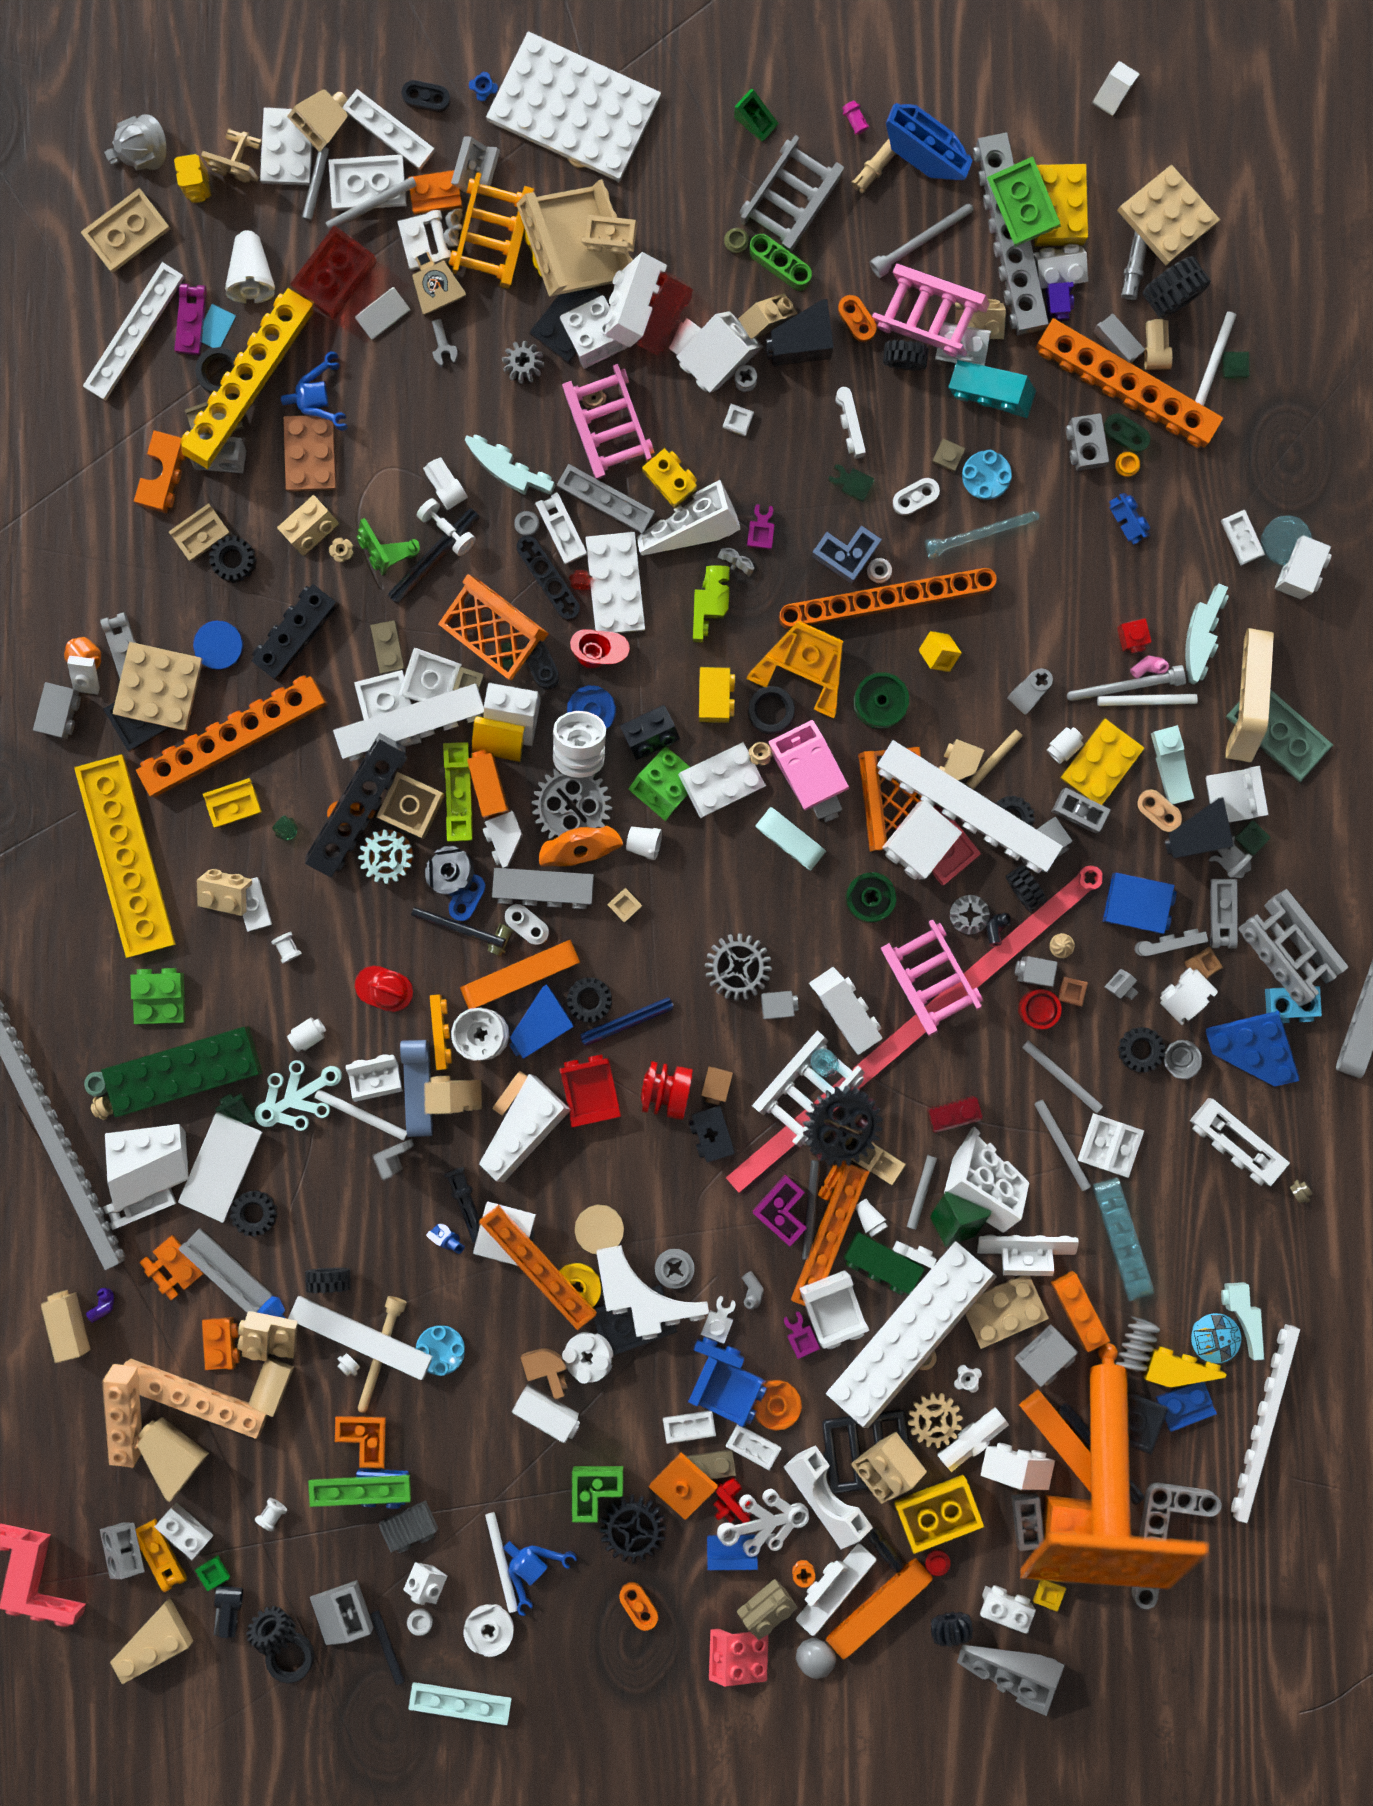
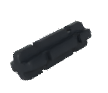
M878 1528L871 1529L866 1534L867 1538L872 1544H875V1549L884 1561L889 1563L888 1565L893 1573L902 1570L904 1563L899 1557H896V1552L887 1540L882 1538Z

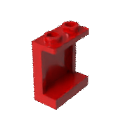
M602 1054L588 1057L589 1062L579 1064L578 1060L564 1062V1067L559 1069L567 1104L571 1109L569 1113L572 1127L621 1117L609 1058L603 1059Z

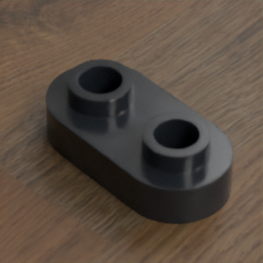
M410 80L403 85L401 90L404 102L414 108L443 112L449 107L451 102L448 90L437 84ZM413 92L419 93L417 98L410 97ZM441 97L443 99V101L439 104L434 102L435 98Z

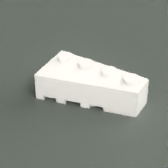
M529 1074L479 1164L496 1181L505 1182L571 1109L537 1076Z

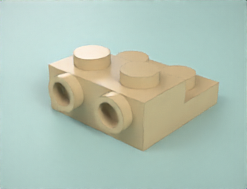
M248 1311L246 1320H241L238 1335H240L237 1349L242 1350V1357H247L251 1360L267 1361L269 1354L293 1358L296 1351L297 1321Z

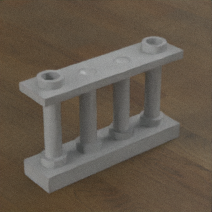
M796 135L792 141L787 140L780 150V153H782L781 157L751 202L746 201L739 212L741 214V224L745 226L749 218H752L781 237L782 247L790 253L843 176L845 168L837 162L833 168H826L798 150L799 137ZM790 157L821 176L823 183L819 189L816 187L813 189L783 169ZM777 177L808 197L807 200L810 202L805 209L802 207L799 209L769 189ZM763 197L794 217L796 223L792 229H785L756 210Z

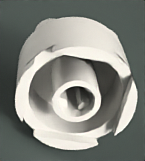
M1188 968L1179 977V983L1175 987L1171 984L1161 993L1162 996L1160 998L1162 1001L1160 1003L1181 1025L1184 1024L1185 1018L1189 1021L1209 1003L1207 998L1210 994L1214 997L1218 992L1197 969L1193 971L1191 968Z

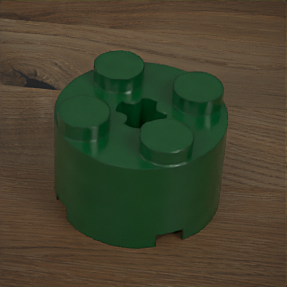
M876 872L864 873L853 879L848 885L845 894L846 906L856 919L867 923L877 922L886 918L893 911L896 904V891L892 882L886 876ZM873 891L877 901H872L868 904L866 902L867 898L864 895Z

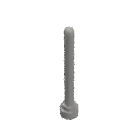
M966 204L891 254L875 257L870 261L872 270L877 277L881 278L889 272L893 263L972 213L973 206Z
M1182 665L1173 666L1171 670L1164 674L1070 691L1067 693V699L1075 701L1168 682L1170 685L1174 684L1175 686L1186 684L1185 672Z

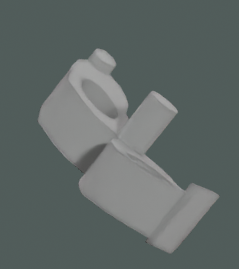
M461 208L450 211L446 216V223L449 229L444 232L443 236L449 247L458 246L459 243L458 230L462 229L460 219L463 216V209Z
M722 548L717 557L733 563L731 566L732 570L738 567L748 577L751 576L754 570L750 558L739 556L735 549Z

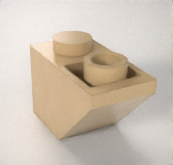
M784 293L755 303L738 320L750 339H754L769 333L798 313L794 309L791 300Z
M956 739L953 744H948L944 757L948 759L945 767L940 766L939 769L958 781L976 773L984 750Z

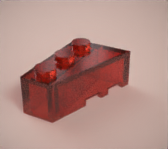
M666 270L658 276L656 285L660 287L658 293H653L648 305L652 307L643 337L635 343L656 355H659L660 351L666 348L669 341L668 336L672 329L676 328L679 324L680 314L684 306L686 307L690 303L694 290L682 279Z

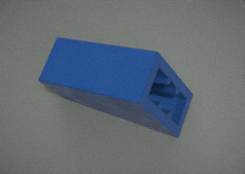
M549 985L542 987L510 1037L512 1043L509 1046L517 1057L521 1055L523 1059L574 1027Z

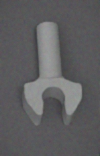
M442 320L432 321L438 343L437 350L432 353L434 360L443 367L442 355L449 353L453 364H455L458 358L456 346H450L447 343Z

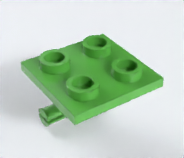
M366 519L360 520L358 536H356L362 549L367 548L371 555L369 561L374 570L379 569L382 575L386 574L388 567L407 557L413 558V556L415 557L419 553L420 546L416 539H412L409 542L380 545Z

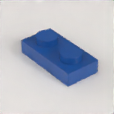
M704 1337L703 1340L697 1338L694 1351L741 1369L744 1356L740 1355V1350L727 1346L726 1349L718 1347V1342L708 1337Z

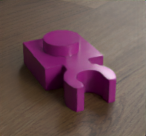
M757 504L754 514L758 520L757 522L750 521L747 547L771 550L775 524L768 523V520L773 515V507L769 506L768 514L762 515L759 512L760 505Z
M796 1311L798 1321L792 1324L786 1316L784 1317V1323L787 1328L793 1331L787 1337L797 1359L820 1349L810 1325L802 1327V1315L799 1311Z

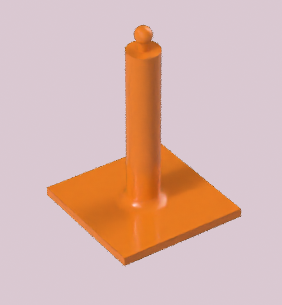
M1106 1343L1101 1345L1098 1351L1102 1364L1090 1368L1092 1535L1050 1532L1020 1568V1579L1170 1589L1207 1555V1543L1130 1538L1127 1369L1120 1365H1114V1361L1118 1356L1117 1348L1113 1344Z

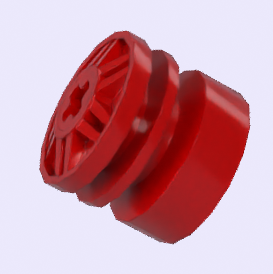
M651 1061V1066L644 1077L641 1092L642 1112L648 1113L650 1102L656 1103L655 1115H658L662 1105H667V1117L683 1120L693 1069L677 1066L673 1076H668L667 1064L663 1065L662 1074L656 1073L658 1062Z

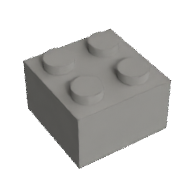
M1050 1324L1015 1359L1041 1387L1043 1384L1047 1386L1057 1377L1056 1372L1062 1367H1069L1076 1358L1074 1356L1077 1352Z

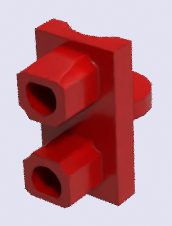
M734 1477L724 1484L718 1483L715 1492L726 1504L723 1505L719 1499L714 1502L713 1505L719 1510L715 1514V1518L720 1520L725 1517L730 1523L735 1519L730 1512L732 1510L743 1523L749 1522L752 1513L745 1512L734 1498L742 1490V1486ZM748 1501L745 1506H748L751 1501Z

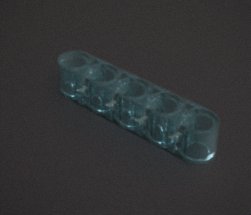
M1118 1178L1093 1184L1095 1197L1129 1300L1132 1301L1154 1294L1150 1275Z

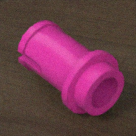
M851 101L843 106L844 112L842 114L847 116L855 131V135L866 131L869 125L859 109L861 107L860 104H857L856 101Z

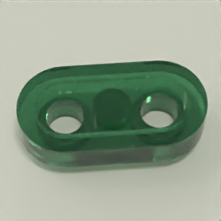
M1112 414L1104 423L1105 434L1133 453L1144 451L1150 443L1149 432L1123 414ZM1112 424H1118L1120 430L1114 431ZM1133 437H1138L1141 443L1138 445L1134 444L1132 441Z

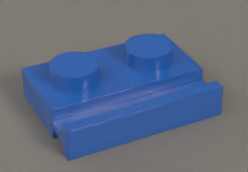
M1205 1382L1187 1384L1156 1396L1158 1403L1169 1407L1165 1421L1170 1432L1217 1414Z

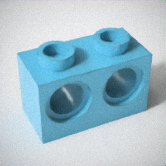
M1314 986L1319 994L1310 1001L1311 1007L1307 1011H1304L1290 997L1285 988L1265 989L1266 1014L1277 1011L1276 1002L1279 999H1283L1286 1002V1009L1280 1013L1283 1023H1289V1018L1299 1017V1022L1314 1021V1016H1322L1320 986Z

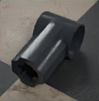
M217 1586L214 1607L216 1608L215 1636L220 1638L236 1636L238 1613L243 1601V1588Z

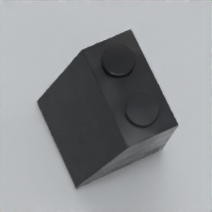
M820 300L771 330V337L767 339L766 353L767 359H772L773 366L832 358L834 346L828 300Z
M1223 797L1217 798L1169 833V839L1165 840L1168 855L1173 854V858L1176 859L1234 847Z

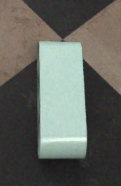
M772 807L767 810L755 825L759 831L810 871L826 853L825 849Z

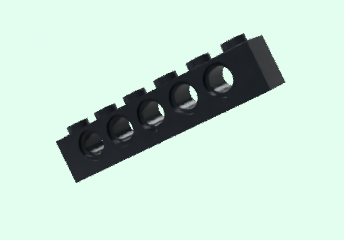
M378 733L306 854V865L330 878L335 871L340 872L345 863L343 857L347 851L352 852L358 841L355 837L360 830L364 831L370 821V818H368L370 812L378 809L382 801V797H380L384 789L389 790L395 779L393 777L394 772L397 768L401 769L407 760L405 746ZM378 761H386L389 766L386 769H378L375 764ZM371 781L376 784V787L373 790H367L363 787L364 783ZM355 802H359L364 805V808L355 811L350 806ZM342 823H348L352 828L348 831H342L338 826ZM329 844H336L339 846V849L331 852L326 847Z

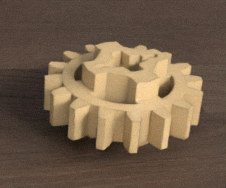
M931 1392L930 1399H926L922 1395V1402L920 1404L915 1401L913 1402L916 1410H909V1415L914 1418L908 1420V1424L915 1426L911 1433L912 1435L919 1434L917 1437L919 1443L925 1439L927 1447H930L932 1442H935L936 1447L940 1448V1442L942 1441L949 1445L948 1438L951 1436L956 1439L957 1436L954 1431L962 1429L957 1424V1421L963 1420L962 1416L955 1414L960 1408L958 1405L951 1406L953 1404L951 1397L945 1401L943 1393L936 1398L934 1393ZM931 1404H940L937 1408L929 1409L927 1407ZM949 1411L952 1419L950 1426L946 1423V1416ZM920 1414L924 1417L925 1422L921 1429L919 1426ZM939 1415L938 1418L941 1422L939 1424L933 1423L931 1425L932 1422L930 1420V1417L933 1416L936 1418ZM933 1432H942V1433H943L942 1435H939V1436H931V1435L933 1434Z

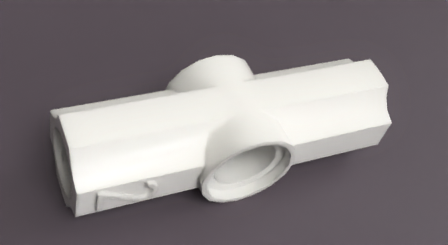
M994 1407L976 1423H971L961 1430L957 1438L937 1455L952 1472L970 1456H976L989 1445V1441L1009 1426V1424Z

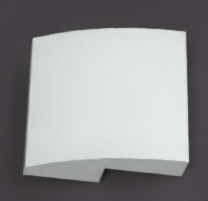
M1093 1113L1078 1161L1129 1178L1144 1130Z
M487 1201L483 1217L499 1204ZM499 1205L530 1238L536 1214ZM480 1225L473 1254L517 1265Z

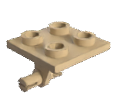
M228 129L226 139L238 142L231 160L205 151L202 152L201 156L205 159L207 165L212 167L213 172L226 176L227 172L234 174L237 180L249 183L250 180L258 181L259 177L248 165L240 163L246 145L260 150L262 139L251 137L247 132L239 133Z

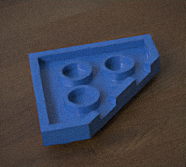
M1279 1011L1206 1028V1035L1213 1055L1273 1086L1299 1081V1074Z

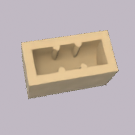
M268 1357L261 1369L249 1405L273 1417L278 1411L294 1366Z

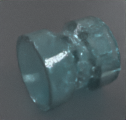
M819 1049L811 1057V1066L819 1075L831 1077L838 1071L839 1061L830 1050Z

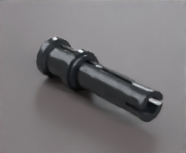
M462 1166L444 1173V1177L448 1178L453 1191L451 1196L457 1199L471 1241L474 1243L477 1241L481 1224L479 1223V1214L471 1196L473 1188L468 1185L464 1174L466 1169Z

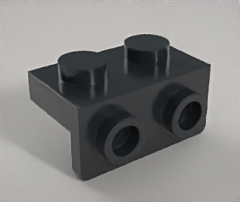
M665 705L620 725L636 760L647 757L651 753L680 740Z

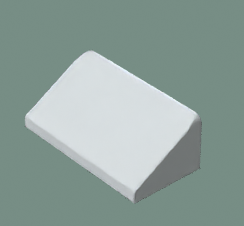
M392 287L355 318L371 340H373L409 312L410 308L396 289Z

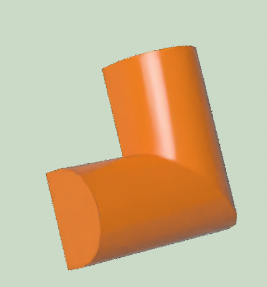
M336 1416L335 1442L360 1443L359 1468H385L386 1417Z

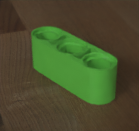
M765 234L755 235L751 239L750 256L754 261L797 291H802L809 287L812 271L806 263ZM759 243L764 244L767 250L759 253L754 249V246ZM777 258H783L787 261V264L784 267H778L774 264V261ZM802 272L807 276V279L800 282L794 278V275Z

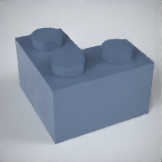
M863 526L858 529L848 545H845L826 532L814 549L811 557L850 584H853L880 545L882 539Z

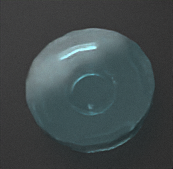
M1291 515L1280 516L1273 519L1264 528L1261 536L1262 549L1272 562L1286 565L1290 560L1297 539L1301 536L1311 538V532L1301 519Z

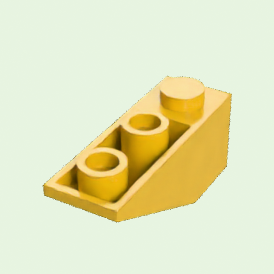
M1159 1346L1158 1350L1154 1349V1351L1149 1353L1151 1360L1146 1362L1148 1369L1143 1372L1142 1377L1167 1387H1176L1226 1378L1227 1374L1220 1370V1365L1208 1361L1206 1365L1196 1363L1197 1358L1183 1354L1181 1358L1173 1355V1350Z

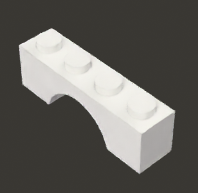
M815 1445L798 1453L784 1468L840 1549L859 1542L873 1527L859 1507L849 1506L841 1502L831 1492L826 1479V1473L830 1465Z

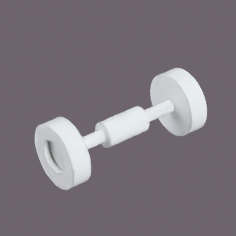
M433 498L429 499L420 507L417 517L422 522H427L431 518L436 520L437 526L449 537L452 536L457 540L453 546V551L458 556L464 555L473 546L476 538L470 532L463 534L461 537L455 533L456 529L444 518L436 515L440 504Z

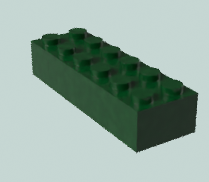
M249 1026L101 1069L115 1117L263 1073Z

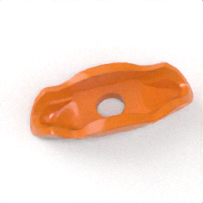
M609 826L601 828H575L564 832L554 840L546 841L540 850L539 864L542 867H561L596 860L623 846V841L619 834ZM578 846L587 847V852L575 854L574 849Z

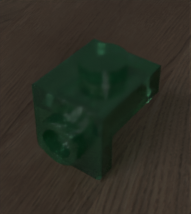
M232 1093L219 1099L220 1104L214 1108L217 1113L221 1112L223 1115L243 1124H248L255 1119L241 1093L233 1096Z

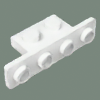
M986 1235L979 1237L977 1253L1002 1254L1003 1275L1053 1276V1255H1075L1079 1241L1078 1238H1071L1069 1236L1045 1237L1039 1235L1035 1237H1021L1019 1235L1004 1237Z
M857 1544L843 1562L836 1561L835 1563L831 1562L823 1571V1578L819 1582L815 1581L807 1590L809 1595L805 1600L808 1604L797 1616L796 1621L812 1636H815L877 1561L876 1557L861 1544Z

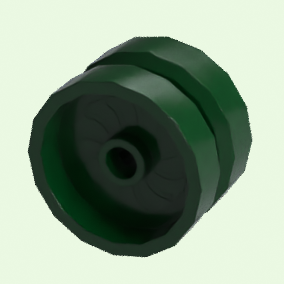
M887 672L874 673L866 677L857 687L853 698V707L857 718L865 726L873 729H888L896 725L906 714L909 706V692L905 683L897 676ZM879 696H883L885 704L880 705L877 702Z

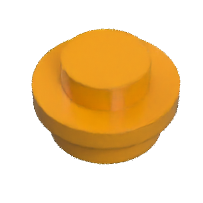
M1124 452L1117 457L1115 468L1120 475L1131 477L1138 472L1140 460L1136 454Z

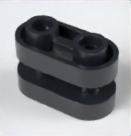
M540 640L526 659V662L537 685L542 689L549 690L557 686L560 675L547 646Z

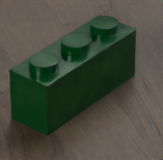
M858 1230L843 1256L847 1260V1266L858 1272L861 1268L869 1272V1278L880 1284L882 1280L891 1284L889 1289L902 1296L904 1292L909 1295L912 1293L924 1271L923 1266Z

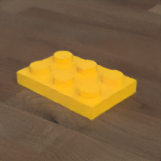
M1104 719L1060 779L1084 797L1103 805L1144 750V747L1107 719Z

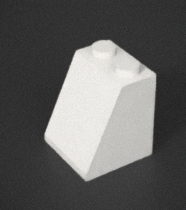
M728 311L715 314L676 357L680 361L679 365L681 368L695 376L697 379L696 383L701 389L713 392L717 391L736 373V370L745 365L763 346L756 338L750 339L739 320Z
M488 683L484 704V718L525 726L523 745L532 746L541 697L536 691Z

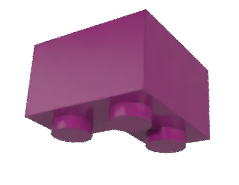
M785 1174L752 1212L786 1244L791 1246L805 1231L806 1226L789 1210L805 1192Z

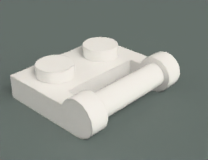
M440 210L430 211L424 215L398 221L410 271L420 269L415 257L425 252H429L434 265L441 261H450L451 251L448 250L443 236ZM430 223L439 252L434 255L431 254L424 225Z

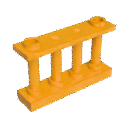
M476 172L475 179H469L466 193L471 194L458 249L457 252L452 250L449 265L453 266V274H457L460 265L496 275L498 279H501L499 286L509 289L525 228L519 210L516 217L511 216L509 218L473 208L476 194L478 193L514 203V206L517 207V202L525 194L532 193L534 188L524 186L522 193L517 192L515 194L480 184L481 173ZM471 217L508 227L509 231H513L511 240L503 242L467 232ZM465 241L502 251L503 255H507L505 265L500 264L498 266L462 256Z

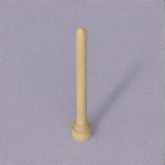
M388 1296L385 1304L388 1314L383 1326V1334L391 1337L397 1316H400L401 1312L405 1310L407 1303L405 1300ZM374 1358L358 1405V1411L361 1413H365L368 1409L382 1362Z

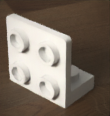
M600 296L560 316L561 322L577 351L580 363L584 369L628 348V346L605 335L607 326L605 319L610 311V307L604 296Z
M1260 766L1206 776L1210 804L1217 798L1223 797L1229 822L1268 815Z

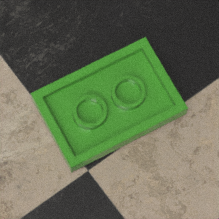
M1033 156L987 177L1015 247L1061 227Z

